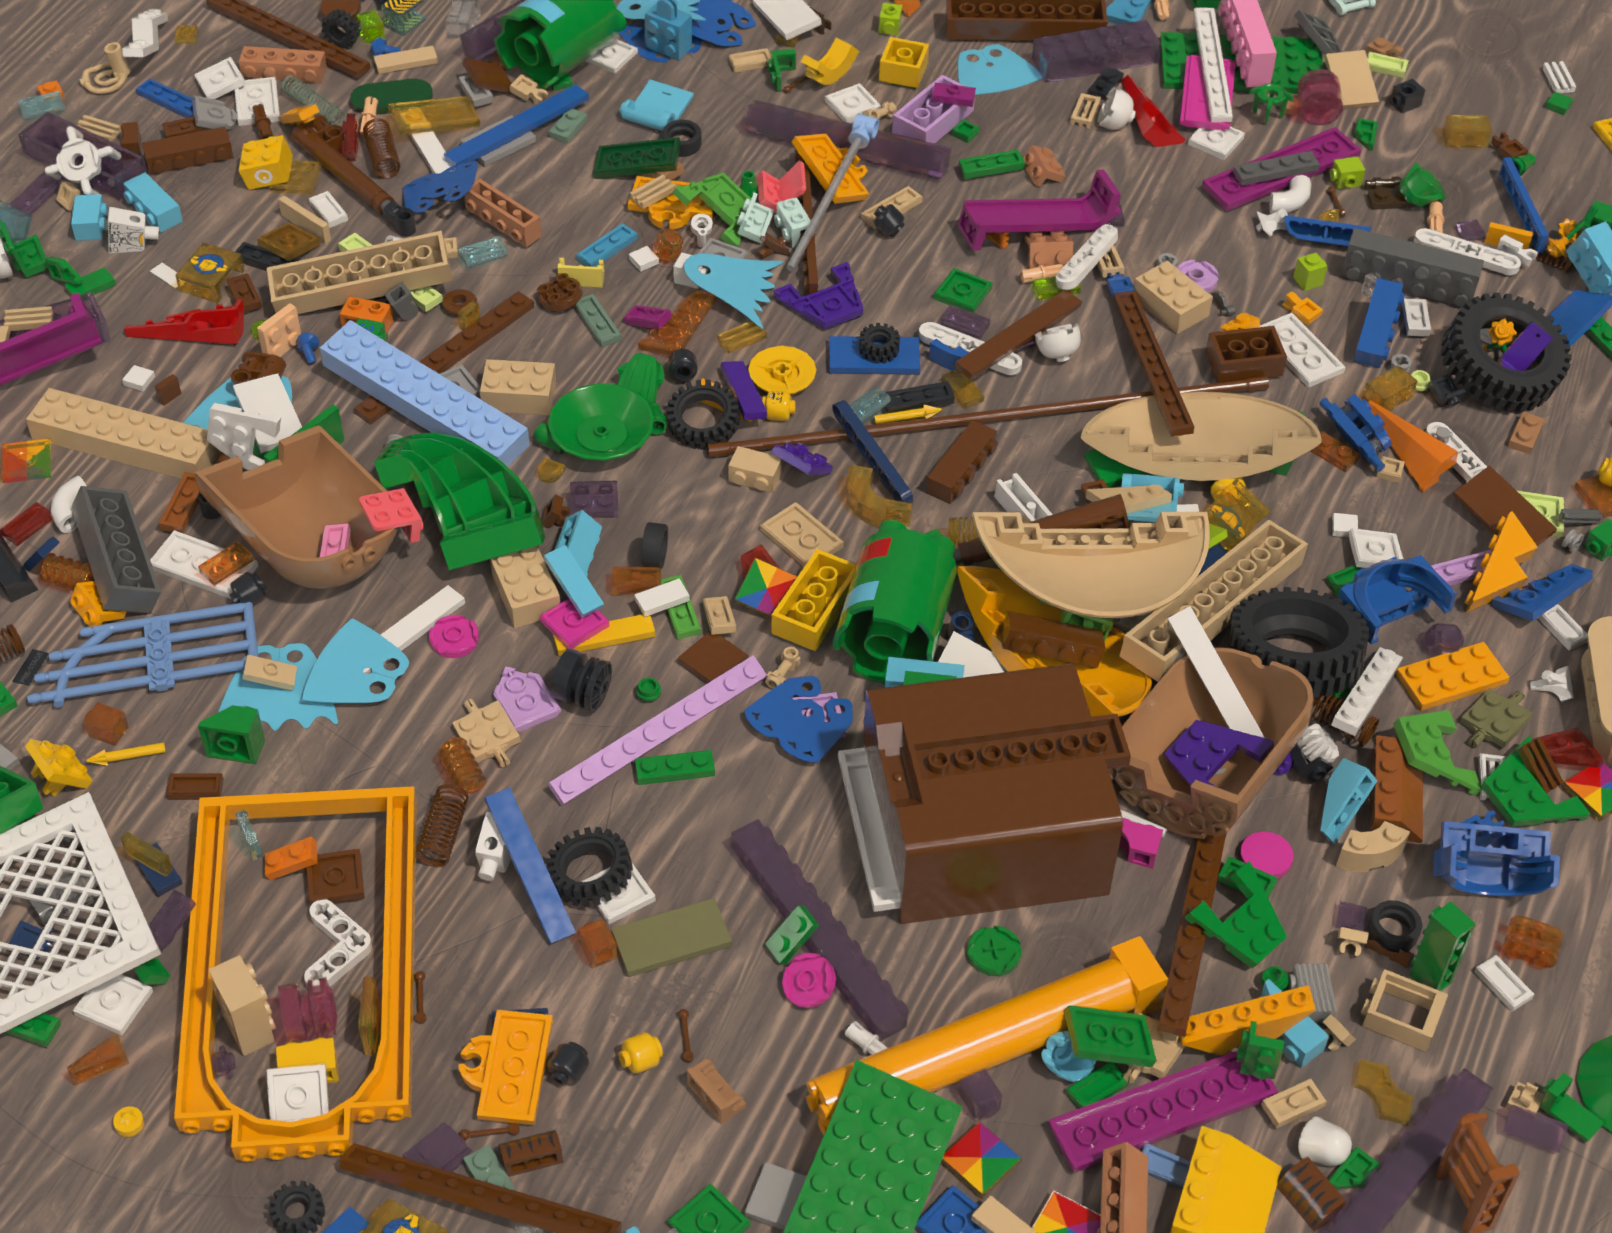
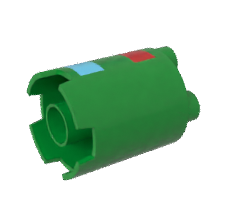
M525 0L498 19L502 23V32L494 39V43L499 57L508 70L518 66L526 75L532 78V81L538 84V89H546L615 40L617 35L626 28L627 22L624 15L616 8L613 0ZM557 71L556 73H554V74H553L552 76H550L549 78H548V76L546 75L547 73H551V72Z
M885 520L880 523L878 532L871 535L863 543L833 639L834 650H839L842 646L847 654L854 659L852 672L870 681L885 684L888 657L933 662L957 572L956 563L953 558L955 545L949 538L941 535L930 537L921 532L907 529L899 521Z

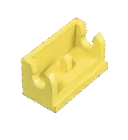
M559 258L558 274L567 273L570 278L578 280L583 287H603L605 274L604 260H599L598 267H586L583 265L565 266L564 258Z

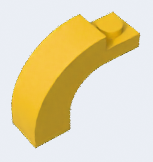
M835 38L829 51L821 60L816 61L804 54L801 63L807 66L805 75L821 84H832L849 70L859 50Z

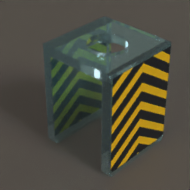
M388 0L381 5L384 27L402 36L408 34L426 21V16L412 10L424 2V0Z

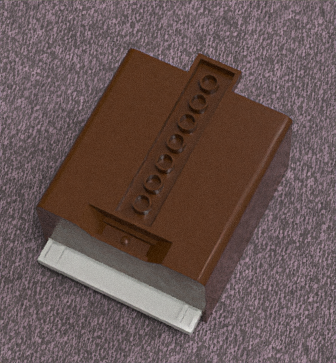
M1074 663L866 690L863 748L838 751V759L874 912L900 908L899 921L901 925L1110 895L1122 834L1123 818L1108 768L1129 766L1131 754L1117 713L1091 717Z

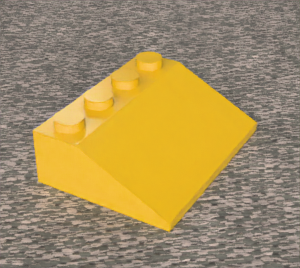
M1201 1126L1170 1233H1264L1282 1167L1233 1136Z

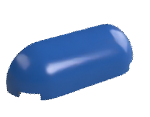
M1285 215L1284 219L1286 229L1293 237L1311 242L1349 246L1354 228L1371 231V227L1287 215Z

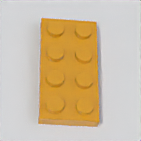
M1485 642L1397 668L1396 676L1420 711L1506 685L1510 679Z

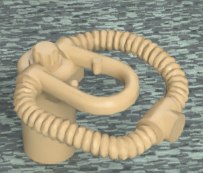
M117 42L110 43L104 48L109 62L83 71L82 78L80 79L82 87L95 94H108L123 86L130 73V68L126 58L123 57L122 48ZM112 67L111 70L103 71L96 75L95 82L103 87L113 83L115 85L110 86V88H95L91 85L89 74ZM111 74L115 75V78H110L104 82L99 81L104 76L110 77Z

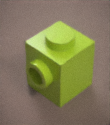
M883 3L879 19V33L899 35L902 21V5Z
M1359 157L1334 160L1333 168L1330 170V179L1334 181L1337 189L1359 187L1363 183L1365 168Z
M1316 252L1297 258L1293 278L1304 291L1323 286L1327 264Z

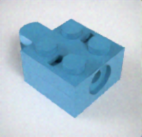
M659 0L645 13V47L680 60L692 48V15L678 10L677 0Z

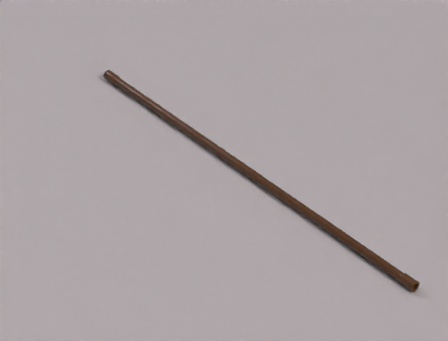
M1267 376L1246 378L1245 380L1180 387L1178 390L1179 392H1250L1268 389L1269 380ZM1152 391L868 425L865 427L873 437L969 425L972 420L979 423L1110 408L1133 399L1153 396ZM835 429L745 441L707 444L709 458L734 454L738 446L759 451L773 449L774 446L785 445L786 442L796 445V443L808 445L848 440L850 438L844 429Z

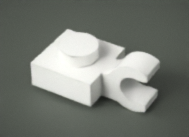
M1503 235L1499 241L1497 250L1517 256L1525 266H1530L1531 261L1537 257L1535 250L1522 249L1523 243L1506 235Z

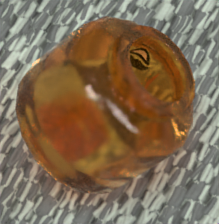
M673 229L661 230L657 234L653 245L655 255L663 261L676 260L680 256L683 247V238L681 234Z

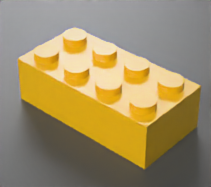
M816 549L772 613L771 634L816 652L842 612L856 564Z

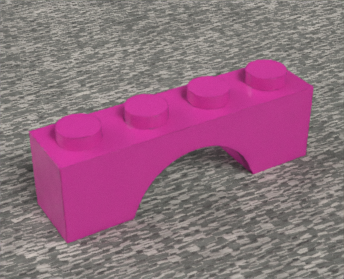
M1123 818L1119 845L1126 854L1127 862L1153 869L1161 845L1163 829Z

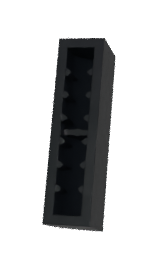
M0 533V587L12 603L38 591V588Z

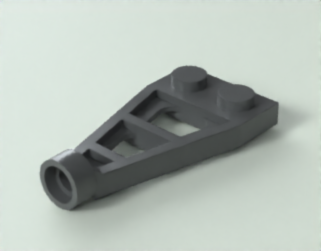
M1300 9L1294 16L1299 22L1298 26L1310 36L1325 55L1342 52L1334 33L1324 19Z

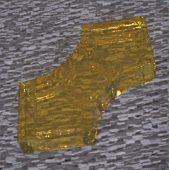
M1360 1059L1355 1088L1366 1092L1374 1099L1379 1108L1380 1119L1408 1126L1411 1118L1413 1096L1403 1092L1393 1083L1389 1074V1066Z

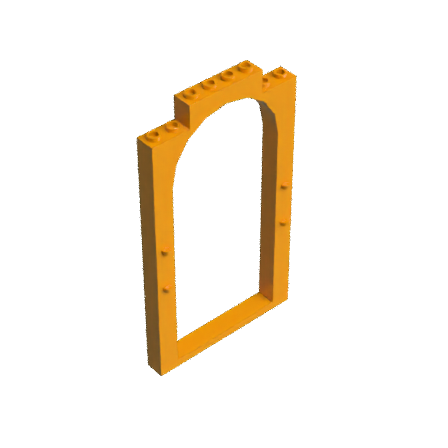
M414 786L205 797L199 799L174 1116L179 1132L183 1131L191 1134L197 1133L200 1130L223 1132L232 1128L231 1148L235 1159L252 1162L259 1158L282 1160L291 1156H299L301 1158H312L315 1155L323 1154L342 1156L353 1145L354 1121L363 1123L373 1122L378 1119L399 1121L403 1118L411 1117L417 800ZM387 811L381 1041L374 1069L354 1096L326 1114L294 1122L257 1118L229 1102L216 1083L213 1064L217 998L208 969L219 965L221 958L230 820Z

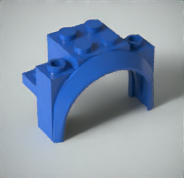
M1419 555L1412 559H1397L1393 557L1388 560H1381L1366 569L1358 570L1354 575L1353 583H1348L1340 589L1338 598L1343 600V606L1347 604L1352 605L1353 612L1359 611L1361 619L1365 618L1366 626L1369 627L1368 642L1372 645L1379 640L1377 635L1381 626L1428 607L1431 599L1444 614L1452 611L1457 592L1432 568L1422 555ZM1404 587H1409L1412 589L1409 592H1407Z
M1444 821L1441 822L1440 849L1434 851L1433 877L1443 878L1452 888L1472 894L1489 896L1535 895L1559 886L1560 856L1550 855L1551 831Z

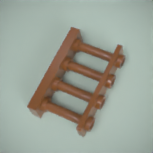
M1486 1112L1476 1115L1475 1113H1468L1459 1119L1435 1174L1438 1180L1451 1177L1466 1205L1468 1213L1461 1226L1465 1233H1481L1494 1228L1520 1175L1515 1163L1506 1166L1498 1163L1483 1136L1482 1131L1488 1120Z

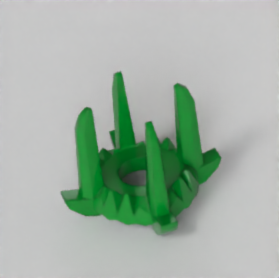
M1275 80L1272 83L1254 87L1250 90V94H1254L1253 113L1255 115L1257 114L1259 102L1262 105L1267 104L1265 124L1268 122L1272 105L1276 107L1281 106L1278 117L1281 119L1284 116L1288 100L1293 102L1294 99L1291 93L1277 84Z

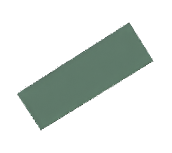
M594 294L582 297L574 305V308L601 347L622 341L621 333Z

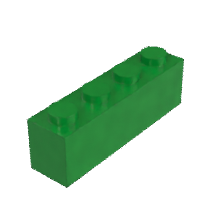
M1451 901L1442 908L1437 906L1429 914L1428 919L1430 921L1422 932L1424 937L1417 946L1418 953L1411 961L1413 966L1409 974L1414 981L1438 991H1443L1452 984L1476 924Z

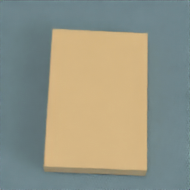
M1365 50L1325 55L1324 58L1338 109L1378 105L1379 99Z
M797 502L760 525L762 533L803 567H805L816 549L833 555L844 547V542Z

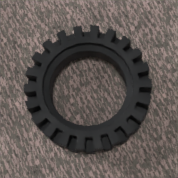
M696 380V386L693 387L691 382L686 383L687 390L681 386L678 388L679 394L674 392L671 395L672 400L669 399L667 407L668 424L671 434L675 436L678 442L681 440L682 445L687 446L690 442L691 448L696 449L697 444H700V449L703 450L706 449L705 444L715 443V441L725 442L724 437L730 440L732 432L736 433L737 425L739 426L740 422L738 402L732 390L729 391L726 385H723L721 388L720 382L715 381L714 385L711 386V380H706L705 385H701V380ZM698 401H713L724 410L722 419L709 428H694L682 419L685 409Z
M590 827L584 828L585 834L580 835L579 830L573 831L574 838L571 839L568 834L563 837L565 844L558 841L555 844L556 850L551 849L549 852L550 858H547L546 863L548 867L546 868L560 898L562 897L564 902L569 903L571 900L573 906H578L580 901H582L583 907H589L590 900H593L595 906L601 905L599 898L604 897L606 902L612 900L610 893L613 892L618 896L621 893L620 887L626 888L628 885L627 879L631 880L633 865L626 843L620 838L619 834L616 832L612 834V831L607 828L603 833L601 827H595V831L592 833ZM599 851L609 854L613 858L609 871L598 879L588 882H577L566 875L570 863L582 854Z

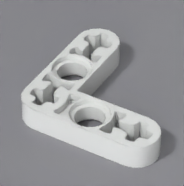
M329 900L315 901L310 907L311 920L314 925L337 943L305 972L306 986L313 993H321L327 990L369 955L372 950L370 935ZM321 911L325 913L327 911L330 921L328 922V918L324 914L321 913L318 915V912ZM339 924L348 926V929L343 933L333 931ZM353 936V937H354V940L357 941V942L360 943V944L364 942V945H363V946H360V945H356V946H355V945H354V941H353V939H352L351 937ZM336 957H344L346 959V962L341 966L331 964V961ZM315 976H316L317 978H321V977H322L323 980L319 981V980L316 979V980L313 981V977H315Z

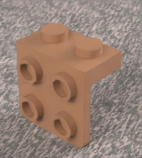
M1051 231L1050 235H1042V232H1029V235L1024 236V241L1029 245L1030 269L1039 267V265L1045 267L1062 264L1064 267L1073 257V240L1064 234L1063 231Z

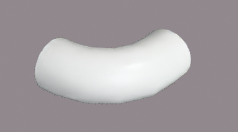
M1298 175L1291 179L1288 191L1272 192L1269 203L1270 213L1273 214L1282 208L1287 213L1301 208L1310 197L1311 180L1309 177Z
M76 476L62 485L52 499L51 516L58 529L63 533H70L78 527L71 506L80 486H86L80 476Z

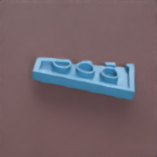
M1114 0L1106 8L1108 22L1138 29L1152 0Z

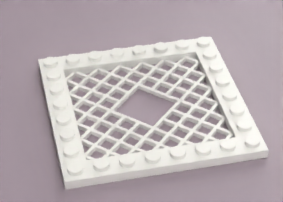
M89 792L0 834V864L4 863L0 870V883L4 877L14 878L9 889L0 887V893L5 894L0 904V917L12 896L56 905L33 949L0 942V952L2 949L13 951L7 962L0 961V967H4L0 974V987L12 988L6 999L0 998V1034L161 955L160 949ZM63 837L74 838L69 849L58 847ZM55 839L52 845L44 844ZM79 842H81L85 852L75 850ZM38 849L48 850L43 861L33 859ZM30 851L27 857L19 856ZM55 852L65 854L61 864L50 863ZM71 856L82 858L77 868L67 866ZM13 861L23 863L18 873L8 871ZM88 861L93 871L83 870ZM30 864L40 866L35 877L24 875ZM46 868L57 870L52 880L41 878ZM63 871L73 873L69 884L58 882ZM80 875L91 877L85 888L75 886ZM21 880L31 882L26 893L15 891ZM96 880L98 881L101 891L92 889ZM37 883L48 886L43 896L33 895V890ZM55 887L65 889L60 900L49 898ZM71 891L82 893L77 904L66 902ZM88 895L99 897L94 907L83 905ZM105 900L110 911L100 909ZM63 907L74 909L68 920L57 918ZM80 911L91 913L85 924L74 922ZM97 914L108 917L103 927L92 925ZM113 920L119 931L109 929ZM54 923L64 925L60 936L49 934ZM71 927L82 929L77 940L66 938ZM88 931L99 933L94 944L83 942ZM105 935L116 937L111 947L100 946ZM45 940L56 942L51 953L40 951ZM62 944L73 946L68 957L57 955ZM80 947L90 949L85 960L74 958ZM19 952L30 955L24 966L13 964ZM36 956L47 958L41 970L31 968ZM54 960L65 962L58 973L48 971ZM10 969L21 971L15 983L5 981ZM27 973L38 975L32 986L22 984Z

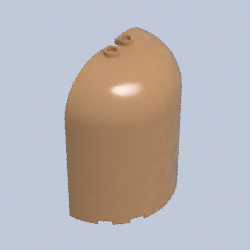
M320 425L279 440L278 459L248 471L242 472L243 461L236 456L195 472L197 487L204 498L279 575L291 583L312 589L335 588L363 576L388 551L398 529L375 531L359 505V498L370 494L387 492V490ZM349 523L351 533L348 549L329 556L320 557L325 526Z
M1214 648L1265 738L1274 741V748L1260 763L1237 750L1238 754L1235 757L1232 755L1220 768H1226V770L1222 774L1213 776L1208 781L1214 786L1197 780L1189 786L1186 781L1183 782L1168 764L1164 753L1195 720L1228 728L1188 655L1178 660L1122 726L1131 754L1129 766L1108 768L1111 780L1115 779L1122 789L1120 794L1132 806L1138 805L1149 813L1147 816L1149 820L1174 833L1197 839H1205L1207 835L1219 837L1227 833L1307 729L1313 709V690L1306 677L1297 670L1273 661L1269 666H1264L1261 659L1256 655L1230 648Z

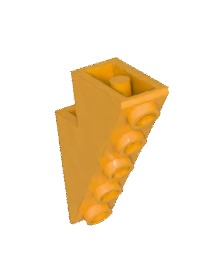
M1513 511L1508 514L1507 518L1502 516L1497 524L1498 536L1493 535L1488 545L1492 550L1490 554H1485L1480 564L1484 569L1482 573L1477 572L1472 585L1476 586L1475 590H1470L1464 601L1468 605L1466 612L1492 602L1493 598L1503 597L1509 594L1511 590L1520 589L1527 579L1519 564L1531 559L1538 547Z
M1306 985L1192 1015L1189 1017L1186 1036L1181 1037L1182 1045L1224 1056L1241 1043L1243 1030L1249 1029L1251 1021L1257 1022V1036L1277 1039L1316 1010L1310 986Z

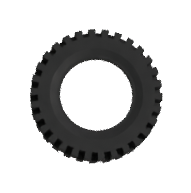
M1486 293L1481 298L1476 296L1472 301L1466 302L1446 330L1441 342V346H1443L1441 356H1445L1442 360L1443 365L1449 366L1446 370L1448 376L1455 375L1452 382L1456 386L1462 384L1467 393L1471 392L1473 394L1471 397L1473 401L1476 402L1479 398L1484 400L1482 406L1488 408L1490 404H1494V410L1501 411L1505 407L1506 413H1512L1515 408L1518 413H1522L1526 408L1528 411L1534 410L1536 406L1540 407L1550 398L1570 369L1571 364L1569 362L1572 355L1568 353L1571 347L1570 344H1565L1568 338L1566 334H1559L1562 327L1559 324L1555 326L1552 324L1555 319L1551 315L1547 318L1543 315L1546 310L1542 307L1538 311L1533 308L1535 303L1529 301L1527 304H1524V298L1520 296L1512 300V294L1505 293L1503 298H1501L1500 293H1493L1491 297L1489 293ZM1505 319L1507 323L1512 322L1514 324L1513 328L1517 332V335L1514 337L1517 338L1532 321L1550 334L1553 339L1535 358L1537 367L1531 370L1517 371L1498 364L1486 353L1480 340L1481 329H1491L1493 322Z
M1283 587V591L1280 592L1278 588H1270V593H1267L1265 590L1258 591V596L1251 594L1248 596V600L1243 599L1240 601V605L1235 607L1232 614L1228 648L1256 655L1261 659L1264 666H1269L1273 661L1291 667L1300 672L1309 681L1313 690V698L1320 697V692L1330 696L1333 694V689L1340 693L1344 691V686L1350 688L1353 686V681L1357 682L1360 675H1362L1369 639V627L1366 626L1365 618L1361 619L1359 611L1353 612V606L1350 604L1343 606V600L1340 598L1331 600V594L1324 593L1323 596H1320L1317 590L1311 589V592L1307 593L1304 592V588L1297 587V591H1291V587ZM1283 634L1302 635L1321 642L1329 650L1316 653L1294 652L1277 647L1267 642L1266 639Z

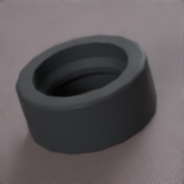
M681 119L669 122L664 126L662 139L681 135L692 138L681 141L679 157L691 156L700 150L702 132L695 122Z
M652 522L646 524L641 548V564L643 568H663L668 546L667 524Z
M1387 900L1379 903L1373 909L1367 930L1371 940L1380 943L1390 952L1399 953L1400 950L1404 952L1410 951L1416 945L1423 924L1418 912L1410 905L1401 901ZM1383 918L1400 920L1408 927L1410 934L1405 936L1391 934L1382 927L1379 921Z

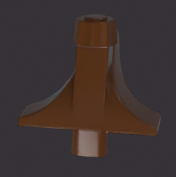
M766 233V237L760 236V240L766 244L757 251L761 259L775 252L790 256L789 249L784 246L787 241L783 237L776 240L768 233Z

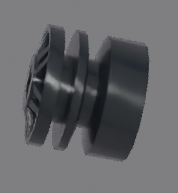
M567 649L560 657L554 670L550 689L552 698L567 704L575 700L577 707H585L586 710L591 712L597 711L603 703L612 677L611 662L600 660L598 657H591L588 660L586 653Z

